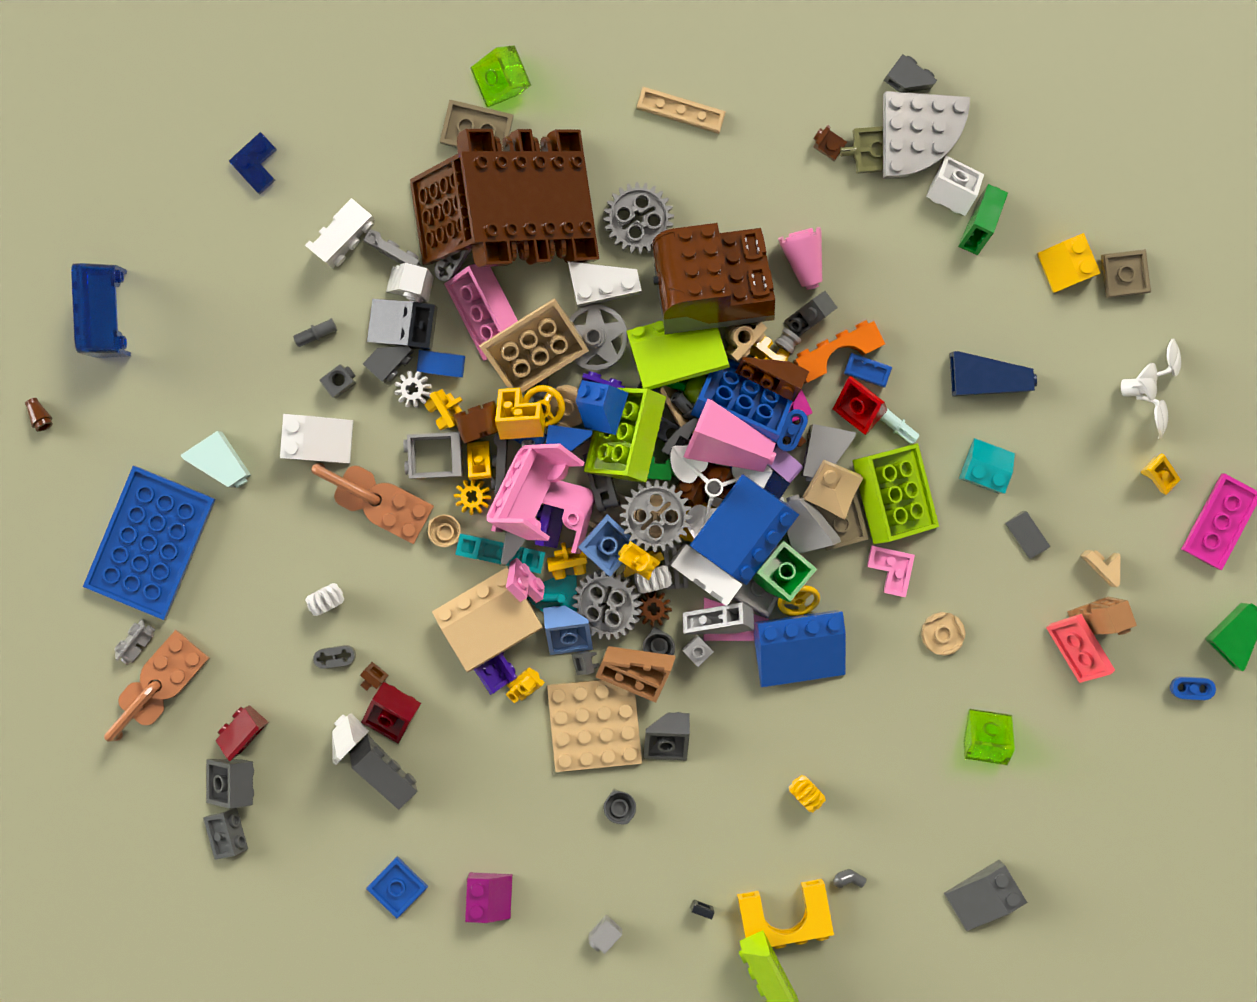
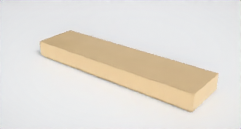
M642 87L636 109L718 134L720 133L726 113L723 110L646 87Z

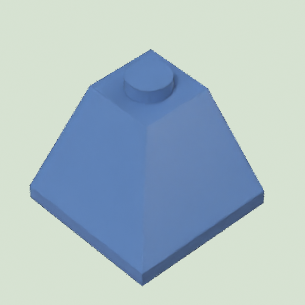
M607 514L578 548L611 577L622 564L618 560L620 557L618 553L624 544H629L631 536L624 534L625 530ZM635 539L631 541L637 545V541Z
M565 605L543 608L545 632L550 655L593 650L589 620Z

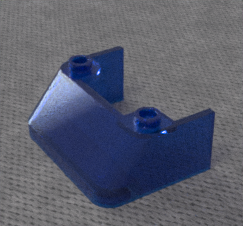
M72 264L74 341L78 353L94 358L131 356V352L124 350L127 348V338L118 331L116 287H120V284L124 282V274H127L126 269L118 265Z

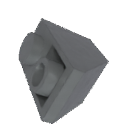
M902 54L883 81L898 92L907 93L931 89L937 82V79L934 78L935 75L930 70H923L919 67L914 58Z
M824 291L784 321L790 330L799 337L838 307L827 292Z
M410 347L377 348L363 365L383 383L391 382L398 375L397 370L401 365L406 366L412 360L413 356L411 354L414 351Z

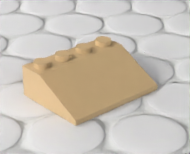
M555 298L479 345L508 389L521 388V392L526 391L589 351L576 327Z
M508 567L432 611L442 632L467 673L543 629L528 599L526 598L520 602L506 588Z

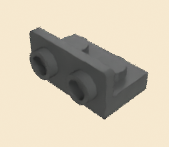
M237 808L203 817L215 860L236 856L248 849Z

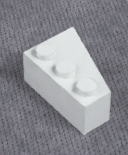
M352 198L333 217L332 223L327 228L323 227L319 231L321 236L314 243L309 241L305 245L331 268L340 266L346 258L344 255L348 250H353L360 242L359 237L363 233H368L369 229L374 225V217Z
M568 262L578 308L640 295L642 292L637 269Z
M408 263L400 264V266L396 265V267H392L386 292L404 296L411 302L422 303L423 301L428 303L434 276L424 267Z
M685 543L682 544L669 562V565L726 606L742 586L733 576L721 570L716 564Z

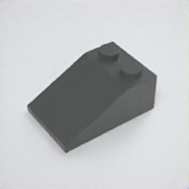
M1000 860L944 892L966 931L1008 915L1028 903L1007 867Z

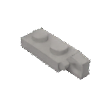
M369 229L364 238L365 243L400 264L408 263L421 267L418 260L419 257L408 250L405 253L399 249L400 246L391 240L384 241L379 232Z

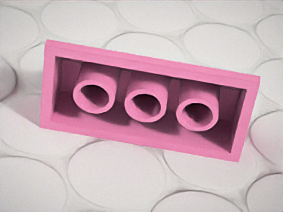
M472 264L444 283L483 361H485L487 357L479 345L513 325L518 320L491 267H478L476 264Z

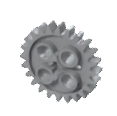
M636 182L635 188L632 189L630 184H627V191L620 187L619 196L615 193L612 194L615 201H607L611 209H604V213L609 215V217L604 218V222L610 223L605 227V231L612 230L609 239L616 237L615 245L622 243L623 251L628 246L630 247V253H633L635 248H638L639 254H642L643 248H646L648 253H650L653 239L659 233L667 230L666 228L673 227V223L668 221L674 218V214L668 213L673 207L665 205L669 198L661 199L663 191L655 193L656 186L649 190L647 189V183L644 184L643 188H640L639 183ZM643 198L647 200L648 205L645 208H639L636 205V201ZM655 207L654 211L643 216L641 223L637 220L625 230L622 229L624 225L635 220V214L642 216L650 208ZM621 210H626L629 212L630 217L626 220H621L618 217V213ZM650 217H657L660 224L658 226H651L648 223V219ZM637 228L641 231L642 235L639 238H632L629 232Z
M658 480L655 481L654 486H651L650 482L646 481V488L638 484V492L631 489L633 497L625 496L629 503L628 505H621L622 508L626 509V513L620 514L621 517L626 518V521L622 522L621 525L628 526L624 534H632L629 541L637 539V546H640L642 543L645 544V551L648 550L649 546H653L654 552L657 551L658 546H661V549L665 551L666 544L674 548L673 540L680 543L679 535H687L683 528L691 526L686 523V519L692 518L691 515L686 514V511L690 510L691 507L684 506L688 498H680L683 491L675 493V485L668 489L666 481L662 486H659ZM653 494H659L663 498L662 504L658 507L650 503V498ZM667 502H671V505L660 515L661 521L654 520L645 530H641V527L652 517V510L657 512ZM638 509H643L646 512L647 516L643 522H638L634 518V513ZM669 510H674L678 514V519L674 523L668 522L665 518ZM657 525L662 529L660 537L653 538L650 535L649 530L651 526Z
M597 570L594 572V575L588 574L586 576L587 580L583 579L580 581L582 586H578L575 589L580 594L573 596L578 602L573 604V607L578 608L579 611L577 613L589 620V626L592 629L591 636L598 632L599 639H602L605 635L608 640L612 639L613 635L618 639L621 637V633L625 636L629 633L628 629L632 630L635 628L633 623H637L640 620L636 615L642 613V610L637 607L642 605L643 602L637 601L636 598L641 593H634L637 585H629L631 578L623 580L624 573L616 576V571L609 577L603 570L602 573ZM596 587L602 590V596L597 594ZM616 592L622 594L623 601L617 599ZM592 608L598 610L599 616L593 614ZM613 613L619 616V622L613 619Z

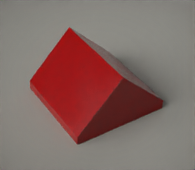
M850 376L832 410L866 435L887 412V407L883 400Z

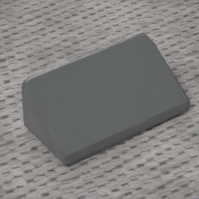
M1027 511L1020 512L1005 523L1029 559L1051 547Z

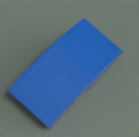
M419 350L417 371L463 377L465 356Z

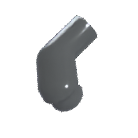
M851 869L837 873L833 879L834 885L838 888H842L850 883H854L862 888L867 881L865 877Z

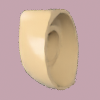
M443 514L429 521L428 536L435 545L448 547L458 542L461 529L454 517Z

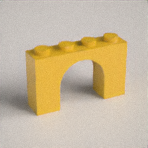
M817 879L801 882L805 912L801 921L789 929L775 928L765 920L759 891L737 894L745 938L763 930L771 946L775 949L784 948L787 946L786 944L795 943L796 945L805 944L811 939L818 941L829 939V936H833L834 932L824 881Z

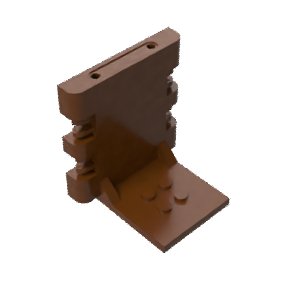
M465 129L457 136L458 153L410 179L422 265H431L456 253L472 249L474 262L478 267L510 265L517 258V250L519 258L525 260L529 265L551 262V259L555 256V251L557 257L564 259L566 263L594 262L600 259L581 129H555L548 133L547 137H542L540 144L538 138L533 137L532 129H517L511 132L509 136H504L502 145L499 137L494 136L493 129Z

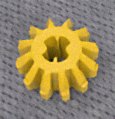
M476 479L471 480L470 486L467 480H463L466 488L458 485L456 488L462 493L454 494L455 498H461V501L455 503L456 506L464 504L461 510L463 513L470 507V515H474V507H476L477 512L481 514L483 511L480 505L485 508L489 507L484 502V499L490 500L491 496H484V493L488 492L490 488L481 489L484 481H480L476 486ZM474 490L477 492L476 497L478 500L476 502L472 500L471 503L469 502L470 497L468 493H473Z
M799 776L789 786L791 794L809 812H815L826 801L825 796L806 776Z

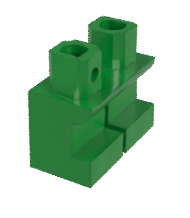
M652 457L647 479L671 480V476L677 477L672 469L670 458L666 459L663 464L654 463L655 457Z

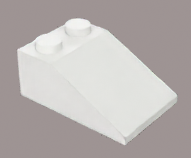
M283 414L280 458L350 463L353 420Z

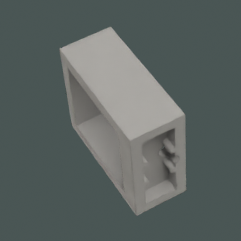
M459 432L407 435V440H404L403 446L404 453H408V461H405L404 467L405 474H409V479L463 476L462 439ZM451 439L453 471L417 473L415 441Z

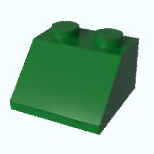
M783 541L758 569L752 580L766 592L791 602L817 568Z

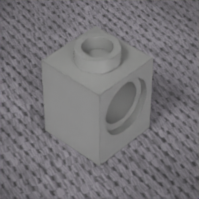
M698 634L682 648L683 652L697 667L714 652Z
M605 915L589 933V944L597 952L601 950L605 954L622 936V928L609 916Z

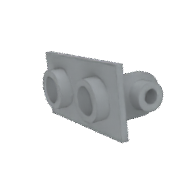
M143 619L138 624L134 623L128 631V637L124 641L121 640L114 649L116 660L118 661L122 657L121 661L127 665L130 662L133 663L142 651L136 644L139 643L145 647L154 636L153 632L155 629L150 625L145 627Z

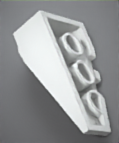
M352 713L347 717L343 714L334 723L337 726L332 731V757L335 765L369 732Z

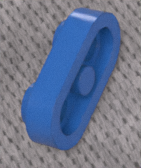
M794 409L788 413L780 436L776 441V445L780 450L791 451L798 445L808 423L805 412ZM793 417L799 418L800 422L798 425L792 423ZM785 436L790 438V443L788 445H785L783 443V438Z
M1176 677L1170 684V691L1175 697L1180 699L1209 700L1215 695L1216 686L1212 680L1203 677ZM1179 684H1183L1181 691L1178 690ZM1201 685L1205 686V690L1203 692H1200L1199 690Z

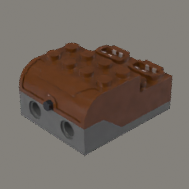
M718 223L668 229L659 233L653 239L652 249L655 270L653 282L658 288L665 334L775 320L774 287L761 228L719 233Z

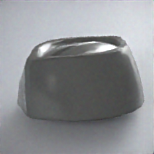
M653 627L643 642V651L674 655L675 643L668 633Z
M614 788L604 803V813L613 823L628 824L636 813V802L630 794Z

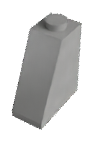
M816 424L810 425L803 461L804 468L801 471V476L806 477L805 481H812L823 460L836 464L855 438L856 432Z
M799 494L786 498L787 502L785 503L799 514L787 531L791 547L796 552L804 553L841 542L840 537L813 503L800 498Z

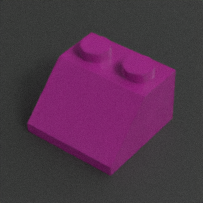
M469 872L467 877L465 922L490 923L510 919L513 874Z

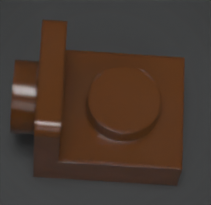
M827 125L824 130L820 128L813 139L816 143L813 148L835 161L841 153L840 147H845L847 141L830 130L831 127Z

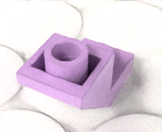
M775 444L773 450L776 453L772 465H767L790 484L804 467L788 452L780 450Z

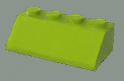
M762 930L740 940L742 950L739 951V955L743 963H748L749 967L747 969L752 980H757L758 984L756 987L760 996L766 997L767 1001L765 1002H799L764 931Z

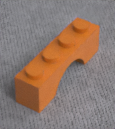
M865 320L855 325L856 330L850 333L848 330H844L836 334L837 339L830 343L826 339L816 344L817 349L811 352L809 349H806L796 354L798 358L793 361L794 364L809 371L804 384L827 373L828 358L836 349L851 348L863 356L885 345L875 321L868 323Z

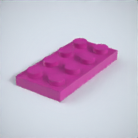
M1221 473L1181 550L1218 570H1222L1257 506V490L1225 473Z

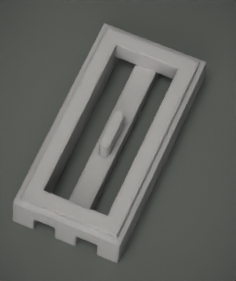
M682 544L674 545V548L666 546L665 551H663L665 566H668L669 568L668 550H672V555L674 557L677 553V549H679L682 546ZM674 568L675 584H671L666 589L688 588V578L683 575V583L679 584V572Z

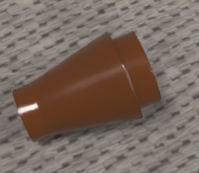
M31 398L25 402L32 428L40 432L53 425V418L37 398Z

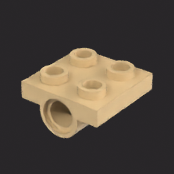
M762 322L749 323L747 326H729L724 335L726 342L729 344L725 349L727 358L738 361L746 357L750 353L749 348L764 338V332L767 327ZM739 332L742 333V338L740 339V341L738 340Z

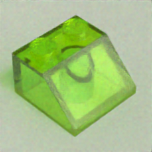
M515 45L496 47L470 67L486 107L494 106L518 96L532 86Z
M969 709L964 736L965 759L1008 765L1015 751L1012 715Z

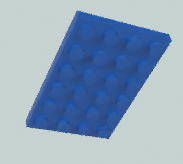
M132 466L83 587L166 620L216 499L140 467Z

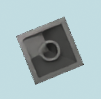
M668 712L646 728L644 759L687 761L690 713Z

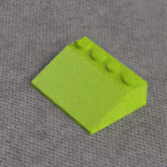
M657 321L626 331L643 389L658 388L730 367L718 328L665 334L663 321Z
M618 388L628 392V397L616 435L593 430L584 472L628 481L646 482L666 396L650 389Z
M918 443L852 460L855 473L863 477L859 489L873 544L891 542L939 527Z

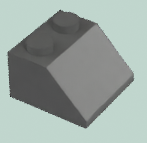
M206 759V803L229 809L253 805V761L233 759L231 761L228 759Z

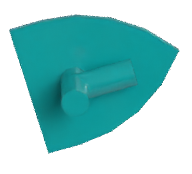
M566 575L564 579L555 580V578L544 581L543 599L537 603L530 596L527 597L542 612L543 608L564 605L577 612V608L573 607V604L577 603V600L573 598L577 594L575 590L577 587V575Z

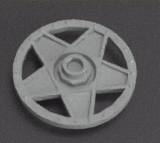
M585 306L570 317L573 323L580 315L588 311L586 325L574 326L583 338L589 351L575 359L574 362L589 370L609 368L617 363L626 351L628 344L626 324L616 311L607 306ZM601 310L612 314L619 322L604 323ZM623 333L622 346L617 354L612 341ZM596 354L607 361V363L601 365L587 364Z

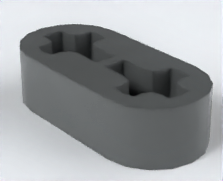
M349 645L323 648L314 654L313 661L317 667L323 669L346 666L355 660L356 652ZM343 649H346L347 653H351L347 661L344 658H337L338 654L343 653ZM322 652H324L325 656L332 655L333 659H329L326 661V664H323V661H319L318 657L322 656Z

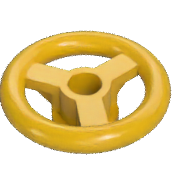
M539 385L527 391L523 397V403H529L530 398L538 392H547L543 400L537 401L541 402V405L546 406V410H543L544 418L548 420L545 421V428H548V425H556L562 419L565 412V402L562 395L556 389L546 385ZM553 396L556 398L559 406L555 417L551 413V406L549 404Z
M804 585L791 602L779 598L778 608L782 613L789 616L807 614L818 606L820 593L814 587ZM813 595V602L806 607V599ZM784 604H793L798 606L799 609H789Z

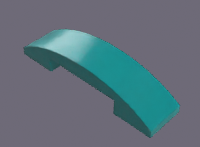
M460 533L455 555L501 564L504 542ZM520 547L505 566H510V562L518 558L529 567L531 572L541 574L545 552Z

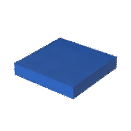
M397 856L366 889L397 919L428 888V885Z

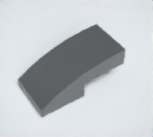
M694 418L680 427L666 442L661 452L669 455L679 436L688 440L698 420Z

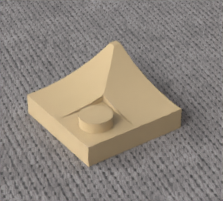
M823 460L806 489L803 498L845 520L863 477L858 473Z

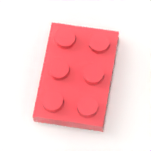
M1082 614L1051 623L1046 627L1079 683L1111 675L1115 671Z

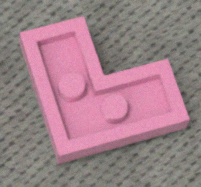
M871 546L867 567L888 571L884 593L906 597L915 555Z
M518 558L510 562L506 588L520 602L525 600L527 595L536 603L541 601L545 588L542 580L536 578L529 567Z

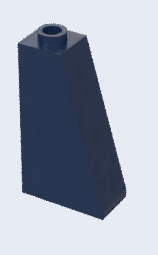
M960 351L949 353L952 396L1035 391L1037 375L1034 374L1033 368Z

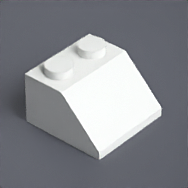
M945 155L926 197L930 198L934 203L950 208L955 213L966 216L978 196L984 174Z

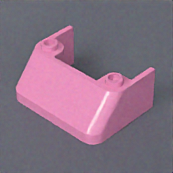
M561 444L523 446L515 455L489 509L487 521L526 540L548 541L550 536L541 531V523L535 519V516L551 482L563 480L568 474L569 467L583 466L585 462Z
M564 481L551 482L542 503L564 509L562 517L564 525L569 529L577 531L571 553L581 554L582 551L578 546L586 537L595 503L593 492L589 488ZM492 525L491 531L503 533V529Z

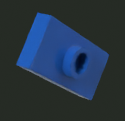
M850 353L843 374L885 388L892 367Z

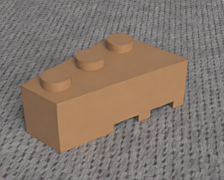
M1105 597L1067 611L1069 618L1082 614L1094 635L1113 633L1123 635L1131 632L1130 628L1137 626L1128 600Z
M608 646L596 678L656 703L672 670L676 656Z

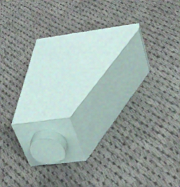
M216 431L181 454L185 461L227 487L235 486L239 488L247 483L246 478L251 476L223 432Z

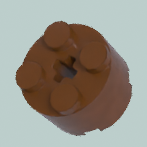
M495 401L483 404L482 409L480 405L469 408L468 414H466V411L453 415L464 444L498 432L495 423L497 409Z

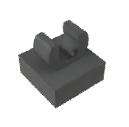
M585 651L572 654L577 675L594 673V669L600 666L599 663H592L591 657L597 655L596 652Z

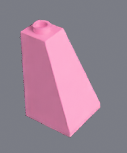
M707 399L683 457L764 472L767 464L772 465L776 453L773 450L776 443L714 401Z

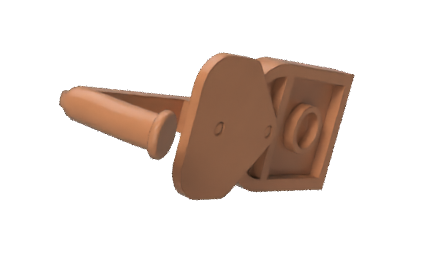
M316 463L311 468L313 474L338 486L334 493L337 504L350 511L363 509L366 517L373 524L412 544L415 543L434 505L394 484H376L374 475L360 466L349 467L343 477L327 470L323 463Z
M175 630L143 666L140 682L130 683L120 694L118 699L119 706L125 712L105 733V740L111 742L122 739V730L133 718L141 725L153 724L164 712V699H170L179 694L210 658L179 631Z

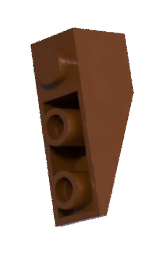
M743 357L735 373L794 402L803 387L809 371L790 361Z

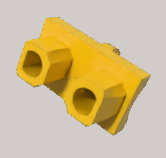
M764 336L759 343H754L749 349V354L759 359L787 361L790 355L789 352L782 348L776 354L769 348L773 342L767 336Z
M443 389L429 394L430 398L424 405L430 413L439 410L442 416L435 420L438 428L443 430L457 426L453 415L462 412L458 405L463 401L462 398L454 399L451 393L446 395Z
M631 541L628 545L624 544L618 553L620 556L619 561L647 580L651 578L653 570L660 564L659 560Z
M565 542L561 543L562 549L554 551V557L547 558L549 572L552 571L555 580L564 579L566 577L565 568L573 567L575 575L586 573V555L583 552L581 554L571 553L572 547L567 548Z
M529 667L519 674L515 680L507 684L510 690L506 693V696L513 703L519 700L522 701L539 689L545 682L540 679L537 671Z

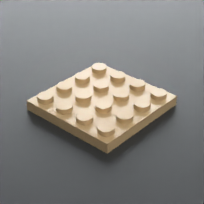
M601 679L547 685L555 772L642 764L636 695Z

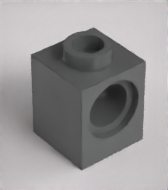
M339 364L319 379V381L329 394L336 399L356 384L353 379L356 375L349 366L345 368ZM342 374L345 377V382L343 385L337 386L335 378L337 375Z

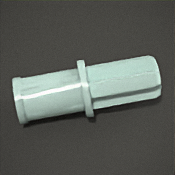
M887 408V412L880 420L889 426L894 434L897 433L910 444H914L919 438V434L904 423V419L901 420Z

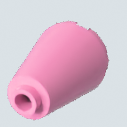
M817 227L816 232H813V228L790 233L786 240H784L783 236L779 237V244L801 287L806 286L807 290L819 287V283L822 282L821 227Z

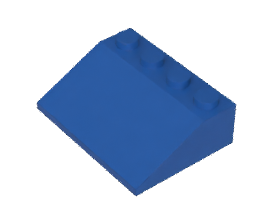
M727 358L730 365L729 368L708 373L690 415L700 418L707 399H710L776 443L792 401L735 373L739 363Z
M742 474L690 546L725 572L747 585L799 514L787 503Z
M834 610L754 622L753 632L761 687L846 675V631L843 611Z

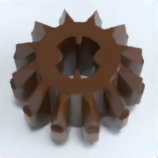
M657 591L652 592L653 597H650L648 592L644 593L647 598L646 600L638 597V601L643 602V605L637 608L643 611L637 617L646 616L642 621L644 625L649 619L651 620V627H654L655 620H658L660 626L663 625L661 617L669 620L670 617L664 612H672V608L664 606L671 601L670 599L661 601L665 593L662 592L658 598L656 597ZM651 603H656V606L660 607L656 614H651V610L647 609L649 605L651 606Z

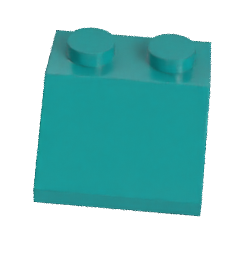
M974 438L959 479L998 494H1005L1013 474L1015 453Z

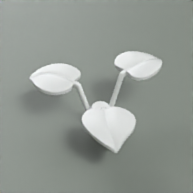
M1171 339L1167 348L1169 366L1166 370L1157 372L1155 363H1150L1136 379H1123L1121 382L1123 397L1136 396L1137 400H1145L1155 404L1154 416L1159 433L1158 439L1162 438L1167 428L1168 409L1164 400L1159 402V400L1155 399L1157 394L1156 381L1157 377L1171 372L1173 376L1179 374L1181 354L1175 339Z
M688 445L673 446L670 459L672 469L677 478L683 482L692 483L699 476L706 483L705 491L710 495L707 507L696 505L687 513L692 516V518L686 519V523L691 525L688 527V530L695 539L715 512L716 508H711L713 499L722 493L724 486L737 482L741 475L744 474L764 488L772 474V469L766 466L764 472L732 467L734 479L723 483L715 478L708 480L701 473L707 468L708 462L683 457Z

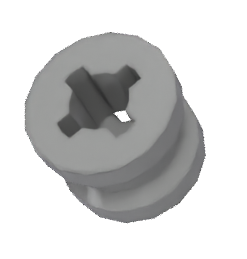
M784 328L782 336L777 338L774 343L791 355L794 352L795 345L800 344L802 340L795 333Z

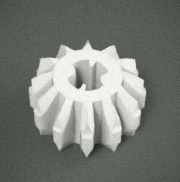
M408 371V379L404 375H400V379L404 382L402 384L399 382L395 383L396 386L401 387V390L395 391V395L403 394L398 401L402 403L406 400V407H410L413 401L414 407L418 408V400L425 404L426 400L423 396L430 397L429 394L431 393L425 392V390L432 388V385H424L428 378L424 376L420 379V372L417 371L413 378V373ZM414 384H417L415 387L418 388V392H413L410 395L409 386L413 387Z
M665 565L657 566L649 580L638 573L634 574L635 585H637L638 592L640 593L657 591L667 588L672 584L671 572H669L668 566Z
M332 583L308 595L305 601L313 616H318L342 604L344 597L338 585Z

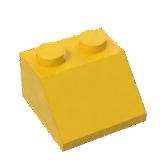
M1084 233L1037 253L1053 293L1100 274Z

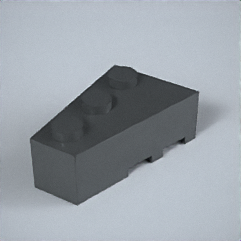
M368 734L349 752L352 769L398 810L418 792L415 784L417 782L410 773L406 774L401 769V766Z

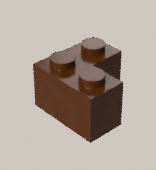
M708 463L707 468L701 472L708 480L715 478L722 483L734 479L730 469ZM699 476L692 483L680 480L674 491L675 493L683 491L680 498H688L684 506H690L691 508L696 505H703L708 495L705 491L706 483ZM735 483L724 486L722 493L716 497L724 499Z

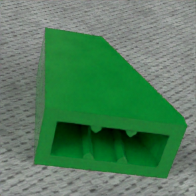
M990 184L987 185L979 197L958 247L975 255L981 252L994 234L1008 192Z
M1240 603L1204 638L1233 669L1243 672L1246 669L1257 641V606L1252 603Z

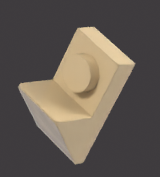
M1085 550L1080 555L1111 587H1118L1120 585L1119 553H1113L1105 562H1103L1105 558L1096 550L1094 552L1092 550Z

